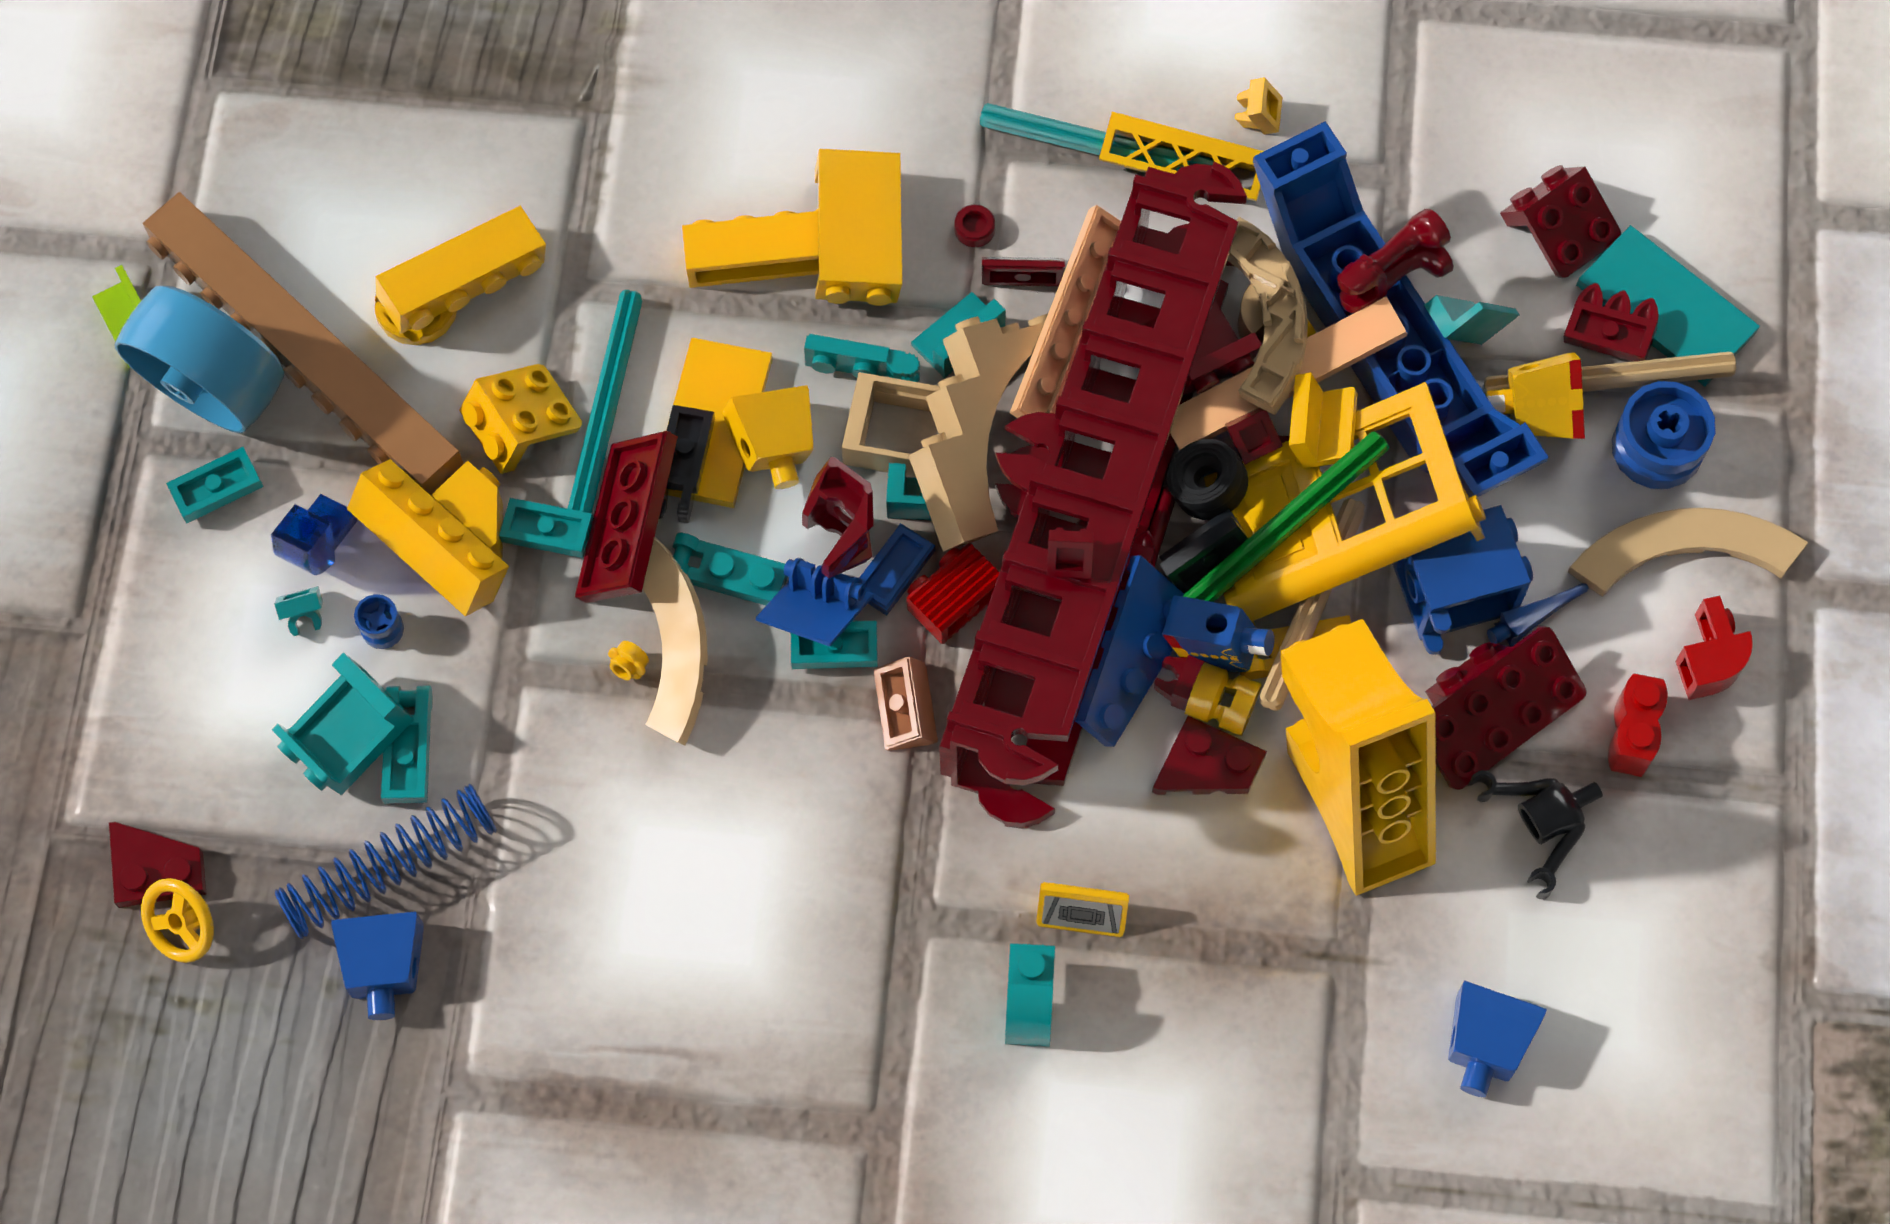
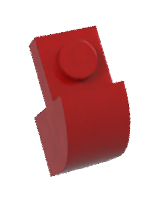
M1720 595L1703 599L1695 613L1704 642L1684 646L1675 661L1688 700L1718 694L1729 688L1748 663L1752 653L1753 641L1751 631L1733 634L1735 633V620L1731 610L1724 608Z

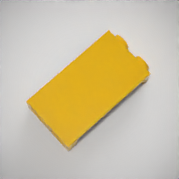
M819 149L815 165V183H818L819 277L815 299L827 300L834 304H842L848 301L868 302L875 306L897 303L902 287L900 153Z

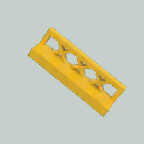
M1112 112L1099 160L1145 173L1148 167L1175 174L1177 171L1174 169L1181 165L1184 167L1189 166L1188 161L1198 155L1213 158L1219 164H1226L1225 167L1230 170L1238 167L1256 172L1253 156L1264 151ZM1115 134L1135 139L1140 147L1139 150L1127 157L1110 153ZM1142 141L1149 142V144L1144 146ZM1158 145L1173 148L1179 160L1166 167L1157 166L1154 164L1148 151ZM1181 151H1186L1190 153L1186 156H1183ZM1144 154L1148 163L1135 159ZM1256 173L1251 190L1243 188L1247 199L1257 202L1261 188Z

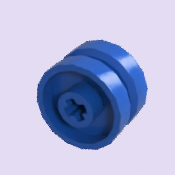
M1657 381L1643 386L1628 399L1612 436V455L1619 469L1629 479L1647 488L1670 489L1685 484L1697 473L1703 458L1711 446L1716 434L1715 416L1707 400L1691 387L1678 382Z

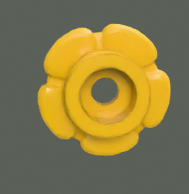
M622 641L617 648L613 647L608 652V656L611 658L610 669L623 680H630L631 678L640 679L645 674V667L649 663V658L636 644Z

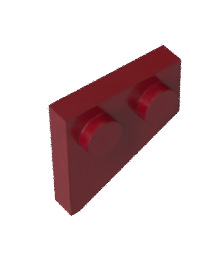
M1187 716L1153 785L1152 793L1166 795V792L1192 791L1193 795H1205L1222 791L1226 794H1248L1266 757L1267 751Z

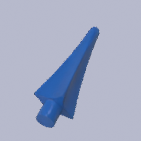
M1581 583L1551 597L1500 612V621L1495 622V626L1487 630L1488 639L1491 643L1496 644L1507 640L1510 647L1514 646L1556 611L1586 593L1589 586L1586 583Z

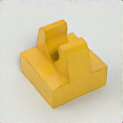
M1265 77L1250 80V88L1237 95V101L1244 108L1247 107V110L1242 113H1236L1235 119L1243 128L1260 129L1264 135L1277 133L1280 127L1283 97Z

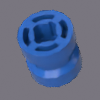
M373 594L366 596L358 603L355 608L354 619L363 639L368 645L375 649H386L399 642L403 636L404 625L395 604L390 598L384 595Z

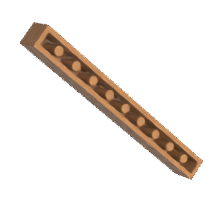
M178 192L142 223L150 237L146 241L149 248L161 260L166 257L175 263L173 269L179 277L188 285L195 282L202 289L200 294L206 302L218 309L222 307L231 318L243 325L269 347L280 363L286 367L283 370L287 378L299 389L305 385L313 393L311 399L325 414L328 415L333 411L341 419L339 425L354 441H357L359 438L364 440L370 446L367 451L378 464L391 459L430 495L464 464L459 451L181 192Z

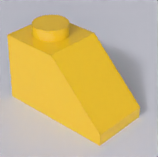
M467 461L431 496L502 559L503 543L500 540L499 534L503 524V502L498 490L500 482L485 467L478 470Z

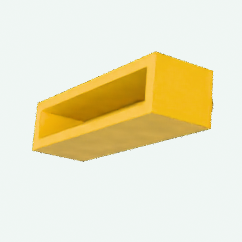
M520 205L375 276L376 296L400 334L410 329L420 330L429 325L434 317L448 310L449 312H456L464 308L470 302V299L484 292L492 294L500 290L506 284V281L519 275L528 276L536 272L544 263L546 243Z
M818 209L802 213L781 211L774 216L764 217L742 215L733 220L717 222L704 219L689 225H682L686 271L690 288L819 274Z
M391 459L360 474L347 507L348 511L465 617L494 602L509 568L508 564Z

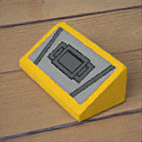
M1043 882L1040 885L1036 922L1038 926L1045 928L1123 937L1129 895L1123 892Z

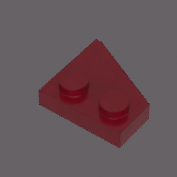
M118 822L109 823L114 903L118 908L141 905L146 890L156 881L166 878L183 881L193 887L200 895L207 894L204 856L199 847ZM174 892L160 894L156 902L173 900Z

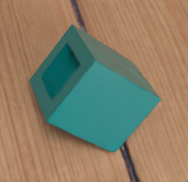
M889 463L886 496L887 518L932 521L917 478L907 477L906 464Z

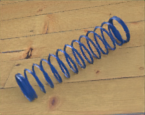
M468 784V786L464 787L467 796L461 790L456 792L470 830L450 802L445 798L441 799L442 808L455 839L431 807H426L427 817L440 848L416 816L411 815V823L425 858L400 824H395L398 838L410 867L384 832H380L381 842L395 876L373 845L365 840V849L380 885L353 849H349L351 861L365 894L338 858L334 857L333 862L349 902L342 895L322 866H318L319 875L334 912L309 877L303 874V882L319 921L309 910L292 884L287 883L286 886L294 906L283 888L275 889V896L298 937L303 939V937H307L309 934L298 902L316 926L322 929L324 927V920L314 894L327 912L334 919H339V910L328 883L350 911L355 910V903L343 873L365 902H370V893L358 864L381 894L386 893V887L373 854L392 881L398 886L401 885V877L388 845L412 877H416L417 871L403 836L423 864L431 869L432 861L418 827L443 860H447L446 849L432 816L454 847L462 852L463 846L447 807L474 843H477L478 837L462 798L487 833L490 835L493 832L496 833L497 829L473 785Z

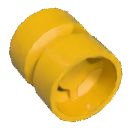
M1204 662L1191 691L1184 714L1204 722H1209L1213 718L1217 719L1219 728L1242 736L1255 707L1262 684L1240 675L1235 679H1230L1227 670ZM1224 693L1234 697L1230 708L1220 705Z

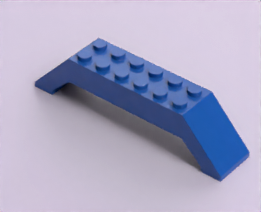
M1326 121L1253 156V164L1281 251L1287 261L1290 262L1302 292L1325 328L1354 314L1346 311L1341 305L1339 296L1341 289L1338 286L1337 276L1348 264L1355 262L1361 255L1366 254L1369 256L1385 245V242L1362 208L1346 160L1347 152ZM1407 275L1402 277L1387 291L1386 296L1403 324L1407 336L1351 365V368L1373 402H1380L1426 382L1462 486L1469 497L1474 495L1479 497L1547 462L1548 455L1526 422L1520 425L1494 409L1450 340L1443 337L1425 308L1424 301ZM1411 417L1389 425L1410 458L1423 453ZM1427 464L1417 467L1430 475Z

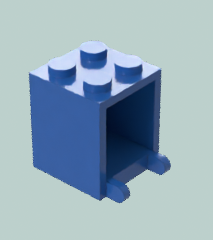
M1502 505L1484 509L1486 519L1480 521L1484 539L1476 541L1471 531L1392 563L1419 639L1423 641L1426 651L1431 655H1437L1442 651V634L1501 618L1500 612L1520 607L1526 596L1529 585L1533 580L1532 567L1526 556L1521 557L1516 545L1518 542L1516 525L1512 518H1506Z

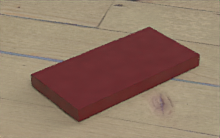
M663 431L611 444L575 598L585 603L642 593L678 436L669 431Z

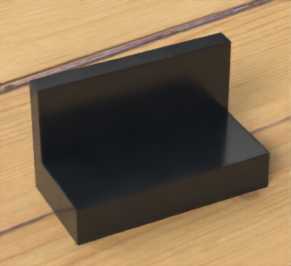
M1227 509L1159 556L1162 561L1160 566L1175 586L1185 594L1249 537L1232 511Z

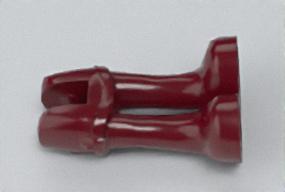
M1424 209L1414 215L1381 249L1369 256L1363 254L1355 262L1348 264L1337 276L1338 286L1341 289L1339 296L1342 307L1350 313L1362 310L1387 295V291L1402 277L1418 268L1424 269L1436 278L1443 277L1452 272L1454 268L1453 261L1448 251L1443 247L1450 242L1451 236L1442 218L1433 210Z

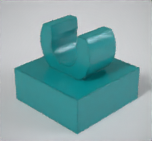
M319 586L276 598L274 605L279 620L289 618L288 629L293 636H297L300 633L297 620L302 616L312 619L315 630L321 628L322 617L317 610L322 608L323 599Z

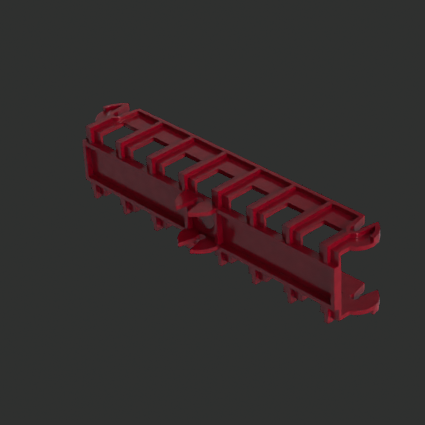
M1215 161L1213 165L1193 164L1181 167L1175 174L1148 167L1145 177L1135 174L1132 192L1114 244L1109 249L1107 264L1088 319L1082 327V336L1062 394L1056 402L1055 414L1035 412L1023 415L1005 425L1006 431L1031 445L1021 447L1012 453L995 452L1002 473L1012 483H995V488L1002 504L1014 517L1018 518L1008 550L1004 552L1002 567L981 628L977 630L975 645L952 711H949L947 726L939 750L940 774L951 777V786L977 793L979 804L990 817L1004 823L1005 827L1026 828L1037 825L1055 814V808L1023 789H1013L1010 784L1021 786L1028 784L1064 786L1083 730L1075 721L1092 670L1099 667L1104 652L1101 644L1105 632L1111 631L1118 610L1114 605L1119 591L1125 590V588L1119 585L1135 537L1149 530L1159 495L1177 446L1170 431L1179 405L1193 397L1194 392L1185 397H1182L1214 299L1220 309H1222L1228 291L1229 283L1221 280L1225 266H1234L1227 259L1239 221L1207 204L1200 205L1194 200L1204 198L1208 202L1246 204L1247 195L1240 180L1233 172ZM1150 211L1190 222L1174 227L1169 233L1148 228ZM1127 284L1164 294L1165 297L1161 308L1124 298ZM1157 317L1154 328L1144 326L1146 322ZM1101 358L1140 369L1137 380L1101 370ZM1075 434L1113 444V451L1111 453L1075 442ZM1050 510L1087 521L1086 530L1094 532L1091 579L1046 576L1049 530H1055L1058 527L1063 528L1065 531H1071L1073 524H1076L1049 516ZM1024 589L1040 593L1046 596H1050L1062 601L1059 602L1036 594H1032L1024 591ZM1017 734H1022L1028 740L1026 745H1016L1011 739Z

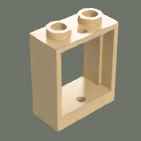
M859 372L842 443L843 463L848 466L888 472L889 463L906 464V475L916 477L908 456L910 455L909 453L865 446L874 402L931 412L926 397L938 391L940 387Z

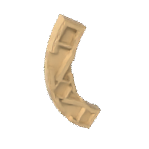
M1238 217L1236 219L1239 221L1238 229L1227 261L1238 268L1257 291L1262 307L1263 324L1265 326L1263 345L1260 346L1255 363L1238 391L1242 399L1276 415L1287 399L1295 383V375L1299 374L1303 363L1308 330L1306 304L1301 286L1290 262L1287 261L1283 253L1276 247L1273 240L1255 225Z
M1711 508L1675 509L1637 518L1617 527L1586 549L1570 566L1568 573L1580 582L1586 583L1590 589L1603 597L1620 579L1647 561L1664 555L1703 553L1705 550L1729 553L1731 557L1751 562L1782 578L1805 549L1808 542L1772 522L1744 513Z
M654 537L643 590L654 609L660 629L662 670L654 706L645 725L677 743L686 745L695 725L703 698V692H701L704 666H707L708 663L706 628L699 599L690 578L682 571L668 548Z

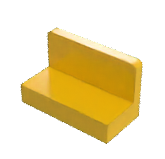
M1311 372L1295 375L1289 446L1304 469L1335 464L1354 447L1358 393L1354 387L1322 391Z

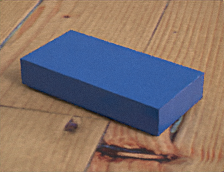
M900 523L859 577L861 583L866 585V591L873 593L874 597L868 604L887 616L936 551L935 545Z

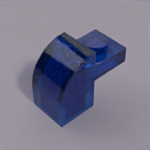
M320 494L308 510L294 504L271 533L273 552L275 556L313 575H320L335 562L334 551L358 520L347 510V506Z

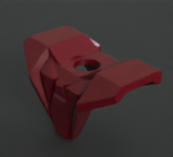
M830 457L816 475L802 511V525L805 528L809 529L819 525L826 531L837 533L841 536L822 564V574L828 578L866 563L872 558L869 530L874 526L873 490L871 483L835 457Z

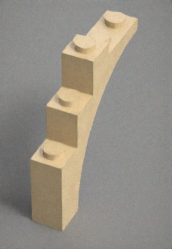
M1048 313L1029 320V326L1020 329L1018 323L1000 328L997 318L981 323L977 316L957 323L955 325L957 331L943 339L955 376L938 382L940 389L926 397L939 434L923 439L921 441L923 448L908 455L943 552L978 541L998 531L990 502L987 476L989 433L997 404L1010 379L1028 357L1033 354Z

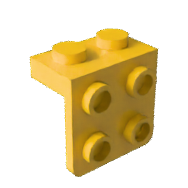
M541 364L475 379L459 409L465 423L472 429L482 444L486 455L493 461L500 474L514 471L529 445L576 433L582 426V420L548 369Z

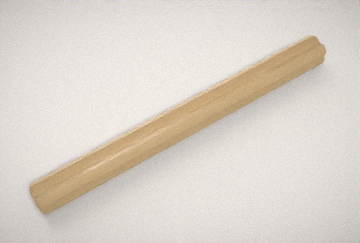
M1720 352L1581 367L1583 392L1643 386L1657 381L1682 382L1731 377L1736 372V359L1732 352ZM1508 375L1488 376L1484 380V393L1489 390L1509 389Z
M1347 498L1342 503L1336 520L1343 540L1351 538L1357 533L1365 509V505L1361 501ZM1332 589L1300 601L1260 693V704L1264 708H1270L1273 711H1278L1282 708L1289 690L1282 678L1280 651L1290 647L1297 641L1312 638Z

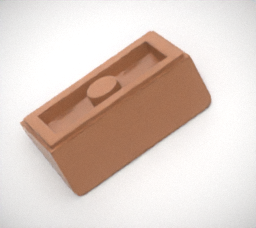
M908 656L873 669L885 750L892 751L937 743L938 738L925 663Z

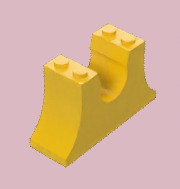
M1363 619L1350 624L1338 625L1327 633L1309 640L1297 641L1290 647L1281 650L1282 678L1304 717L1294 725L1286 728L1287 753L1327 826L1343 865L1347 881L1355 896L1436 864L1435 711L1428 699L1417 696L1403 682Z

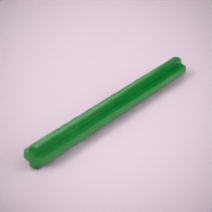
M1375 431L1369 433L1187 591L1183 597L1215 602L1389 450L1386 440Z

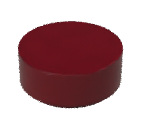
M974 204L962 208L955 217V235L962 244L968 247H981L988 244L995 234V218L993 213L982 205Z

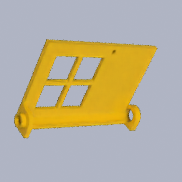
M1426 382L1356 411L1354 440L1359 439L1361 441L1373 431L1411 417L1423 453L1379 471L1377 462L1373 463L1369 467L1371 475L1350 483L1236 582L1234 587L1228 589L1224 593L1227 605L1243 609L1255 626L1254 620L1471 531L1476 541L1485 538L1480 525V521L1486 519L1484 510L1477 495L1469 497L1462 486ZM1289 441L1282 443L1283 447L1244 464L1248 474V488L1243 500L1232 513L1249 538L1322 475L1320 466L1305 469L1302 467L1291 450ZM1427 464L1439 501L1395 519L1383 481ZM1217 472L1203 477L1206 487L1215 482ZM1374 485L1386 523L1343 540L1331 503Z

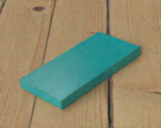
M1631 225L1579 277L1576 286L1581 290H1584L1593 283H1598L1603 295V307L1613 295L1625 290L1630 299V314H1633L1640 303L1653 298L1657 304L1659 316L1652 346L1667 358L1720 352H1732L1735 356L1760 328V325ZM1713 378L1696 381L1706 387Z

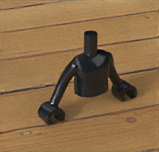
M1483 770L1473 774L1468 786L1482 782L1488 787L1487 791L1482 792L1478 796L1477 801L1479 802L1488 801L1492 795H1536L1519 803L1518 811L1537 843L1542 845L1558 835L1565 834L1553 849L1544 866L1535 869L1527 880V883L1535 879L1545 881L1547 888L1542 889L1536 895V898L1546 899L1556 885L1555 872L1585 830V817L1581 808L1603 797L1599 785L1593 782L1571 793L1563 783L1558 782L1555 778H1545L1529 782L1497 783L1492 773Z

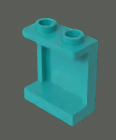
M344 652L332 664L341 676L291 728L286 729L277 723L272 729L282 740L277 746L280 751L295 764L301 760L308 767L303 774L312 784L321 791L328 786L340 795L345 793L414 720L360 664Z

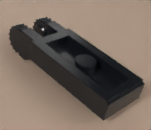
M678 405L672 406L667 431L678 436L659 519H662L666 513L669 489L682 491L681 500L677 508L678 522L689 523L694 504V495L698 494L715 422V413L713 411Z

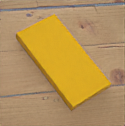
M691 337L673 405L713 411L715 413V422L698 494L694 495V501L729 508L735 507L745 464L722 411L731 397L765 391L773 361L772 353ZM669 489L668 496L681 498L682 491Z

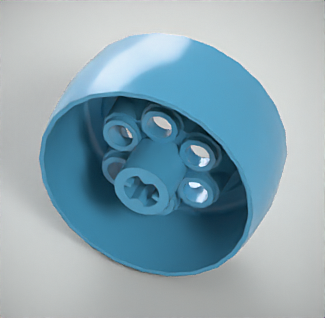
M173 286L154 287L133 310L114 344L115 350L120 357L159 391L201 418L236 433L245 432L260 417L270 404L284 378V370L279 359L258 337L215 306Z

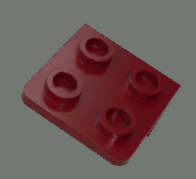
M1559 165L1548 170L1541 176L1543 182L1533 189L1529 187L1516 193L1510 198L1512 204L1500 212L1507 227L1528 226L1552 271L1558 278L1569 277L1610 247L1621 235L1617 222L1585 166L1564 168L1563 165Z
M1215 299L1182 397L1195 391L1198 394L1203 393L1217 385L1220 379L1230 374L1235 376L1253 367L1255 363L1253 360L1257 356L1260 346H1262L1255 332L1238 339ZM1157 317L1146 322L1144 326L1154 328Z

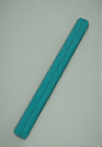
M990 103L984 105L980 116V125L983 127L1100 155L1106 135L1104 131ZM1115 134L1110 153L1127 157L1139 150L1140 147L1135 139ZM1142 141L1144 146L1149 144V142ZM1158 145L1148 151L1151 159L1157 166L1166 167L1179 160L1173 148ZM1181 151L1183 156H1186L1190 153L1186 151ZM1144 154L1135 159L1148 163ZM1198 155L1187 163L1188 165H1213L1214 160L1210 157ZM1181 165V166L1177 167V168L1174 169V170L1178 171L1181 167H1184V166Z
M623 290L619 295L568 509L592 513L643 302L641 294L637 291Z

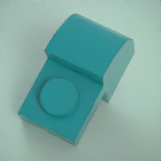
M1010 943L1005 1044L1050 1047L1055 946Z

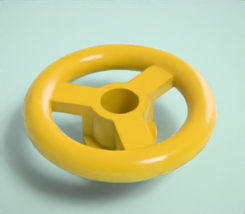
M172 878L158 880L146 890L141 904V917L144 929L153 945L163 955L174 961L189 963L201 959L209 951L214 937L213 919L206 901L189 884ZM164 892H174L172 908L166 914L155 915V903L159 895ZM169 929L174 934H179L190 949H181L174 946L164 937L160 930ZM198 929H200V937L195 932Z

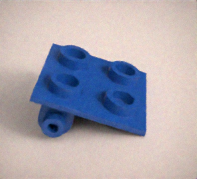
M802 558L789 559L784 566V575L789 577V581L756 616V621L830 647L874 596L873 593L866 591V585L862 584L858 577H850L840 573L828 578L822 574V565L816 568L815 564L806 562Z

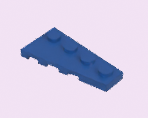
M1141 555L1131 556L1127 567L1130 575L1125 590L1119 591L1114 605L1118 610L1111 631L1105 632L1101 644L1104 652L1099 667L1092 670L1075 721L1106 747H1115L1162 669L1164 658L1171 654L1173 648L1162 633L1173 595H1184L1181 590Z

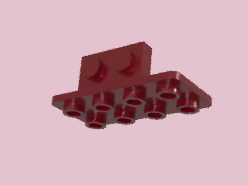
M1540 626L1513 647L1490 642L1484 643L1472 650L1469 654L1470 659L1459 667L1449 668L1438 675L1436 678L1437 683L1425 691L1435 711L1436 765L1450 788L1456 790L1463 789L1469 784L1473 774L1481 770H1489L1585 698L1586 688L1552 628Z

